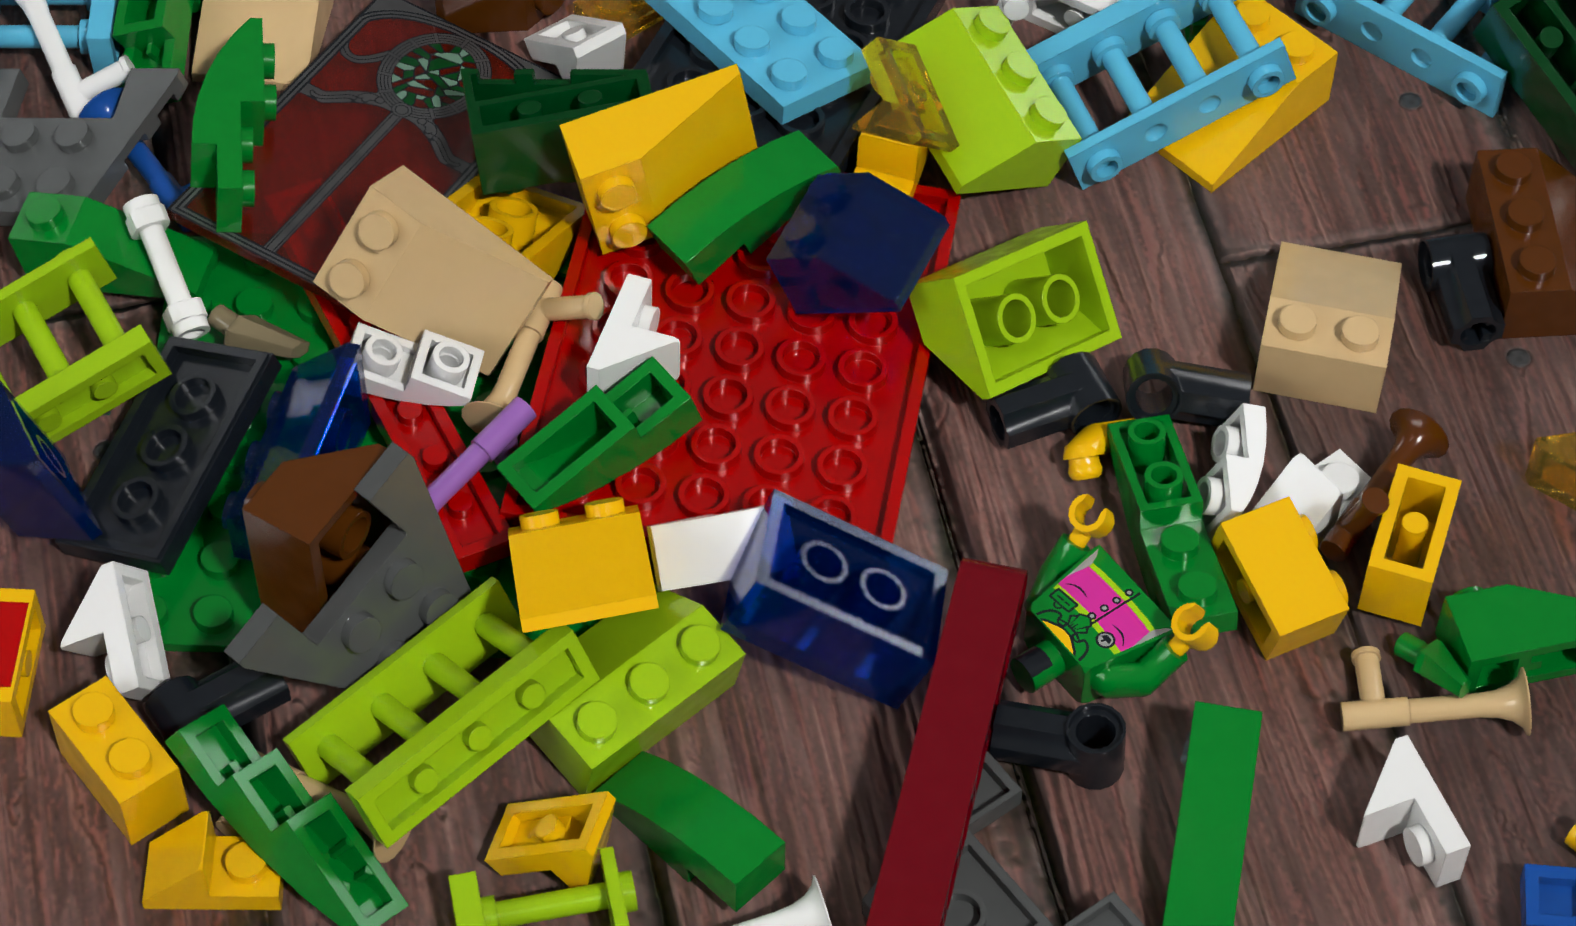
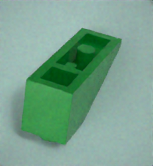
M29 192L8 237L25 274L55 258L63 250L72 248L91 237L117 277L114 281L100 288L103 293L165 298L142 239L133 240L125 223L126 216L124 211L86 196ZM167 228L165 232L192 298H201L219 256L217 248Z
M1510 584L1485 589L1479 586H1472L1461 589L1453 595L1445 596L1435 634L1437 639L1443 642L1471 679L1472 683L1467 694L1491 691L1509 684L1518 676L1520 667H1524L1528 684L1576 674V597Z

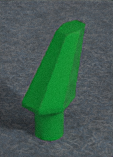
M1408 632L1403 633L1397 639L1394 646V655L1414 665L1413 671L1460 698H1463L1469 692L1472 683L1471 679L1441 640L1436 639L1429 644Z

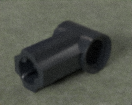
M1480 231L1421 238L1418 245V269L1421 283L1426 292L1435 291L1450 342L1461 346L1463 351L1484 349L1492 341L1502 338L1505 321L1491 281L1493 258L1486 233Z
M1145 348L1135 352L1127 360L1123 368L1126 405L1130 414L1136 419L1169 414L1171 419L1219 427L1242 403L1250 404L1252 385L1250 373L1175 361L1167 352L1157 348ZM1150 379H1159L1167 383L1166 387L1156 393H1145L1138 389L1143 382Z
M1077 352L1065 356L1053 364L1045 377L1019 385L998 396L987 399L986 411L990 419L992 432L1000 447L1005 445L1007 449L1069 428L1077 435L1087 425L1116 420L1122 411V404L1095 356L1089 352Z
M235 661L199 681L191 676H180L165 682L150 695L146 702L145 712L166 741L179 729L222 704H225L241 727L290 701L291 696L283 676L245 669Z
M1001 700L997 706L993 723L990 754L998 761L1066 772L1069 779L1076 785L1089 790H1101L1117 782L1124 771L1126 723L1116 709L1103 703H1088L1077 707L1072 712ZM1099 744L1105 747L1101 749H1092L1086 747V745Z

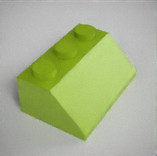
M999 6L952 8L881 50L875 58L956 194L1046 187L1067 160L1064 150L1082 140L1067 116L1066 110L1055 97L1040 73L1037 64L1028 54Z
M1087 220L1034 229L906 285L924 345L982 400L991 399L1047 373L1053 364L1065 356L1077 352L1090 353L1122 338Z
M655 585L659 608L603 618L577 637L600 680L529 736L579 794L592 793L638 754L649 750L735 685L746 653L702 604L669 590L658 591L657 585Z

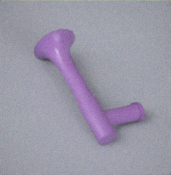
M515 397L471 441V445L427 487L437 513L488 462L494 460L496 465H498L518 448L517 436L537 417L535 411L526 401L520 397Z

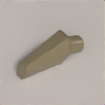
M220 304L211 311L208 317L209 325L225 335L223 345L273 353L275 356L300 358L309 350L310 342L256 315H238Z

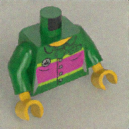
M1082 494L1075 498L1069 507L1068 516L1074 529L1070 534H1061L1041 565L1024 604L1026 611L1024 641L1028 649L1011 660V670L1020 686L1029 693L1036 692L1056 679L1077 702L1089 703L1100 697L1106 699L1146 697L1158 689L1187 661L1186 652L1190 648L1197 651H1207L1213 648L1218 641L1219 632L1212 623L1208 622L1201 626L1197 632L1191 634L1192 626L1205 615L1206 611L1196 603H1186L1174 612L1170 620L1100 545L1091 550L1087 546L1091 538L1099 539L1107 536L1112 531L1115 521L1113 512L1105 508L1095 523L1085 525V515L1092 508L1095 498L1089 494Z

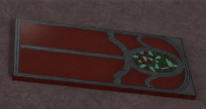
M373 0L277 97L276 121H264L263 146H253V164H243V170H255V206L243 207L242 233L216 232L215 188H195L189 186L167 208L170 220L353 313L313 283V280L369 187L404 165L447 198L479 174L460 69H479L480 79H514L515 69H534L536 79L562 78L406 0Z

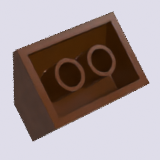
M1538 148L1478 150L1465 198L1473 232L1483 231L1486 233L1492 250L1493 275L1491 281L1505 321L1502 338L1499 339L1576 335V176Z
M378 443L283 461L266 481H260L252 487L244 501L242 512L260 603H264L300 632L305 631L390 525L389 519L354 490L387 449Z

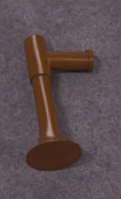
M1400 408L1392 413L1389 422L1391 431L1396 437L1394 445L1358 497L1352 499L1320 543V550L1327 558L1335 562L1344 561L1370 524L1388 509V493L1398 463L1411 467L1422 456L1426 458H1440L1447 453L1449 448L1448 437L1443 428L1433 418L1411 408Z

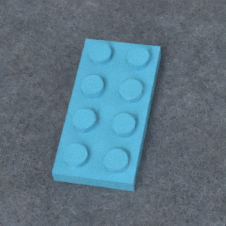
M644 0L719 69L737 64L741 73L744 91L781 125L875 81L877 62L806 0Z

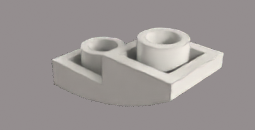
M358 322L352 335L337 384L359 392L397 401L435 406H465L471 401L485 351L426 329L419 343H415Z
M1242 403L1214 432L1211 442V456L1217 463L1197 483L1204 501L1202 521L1210 541L1220 523L1240 516L1243 513L1257 487L1266 449L1267 423L1266 407Z
M777 502L721 514H707L647 526L658 591L706 585L798 567L787 502Z

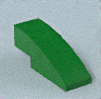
M797 130L745 154L717 171L678 199L647 227L661 249L700 285L741 246L752 254L841 171L830 158L802 132Z
M652 356L606 394L595 385L500 462L496 468L534 512L553 509L597 490L633 470L701 422L702 418L691 396Z
M642 751L594 791V793L609 791L616 798L613 816L687 882H690L696 876L735 912L741 909L785 870L784 840L724 793L665 759Z

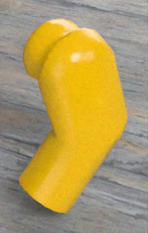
M1136 418L1093 423L1084 427L1064 447L1063 460H1068L1069 477L1073 481L1099 478L1103 471L1099 455L1111 453L1107 424L1134 420Z

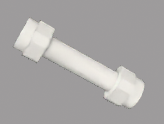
M145 194L131 199L123 206L126 216L125 223L133 240L142 239L168 307L162 317L168 332L172 333L174 337L192 340L206 335L211 329L207 320L208 313L202 298H192L165 232L171 221L164 204L160 203L157 194Z

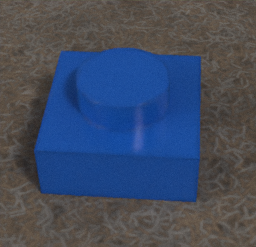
M1524 864L1520 875L1521 926H1576V868Z

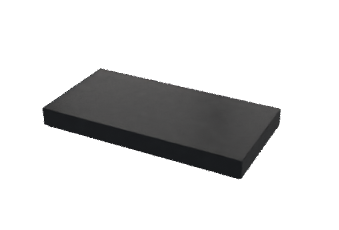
M170 336L160 354L172 374L137 394L55 541L60 549L67 555L106 563L115 561L150 572L170 575L282 368L275 355L257 350Z

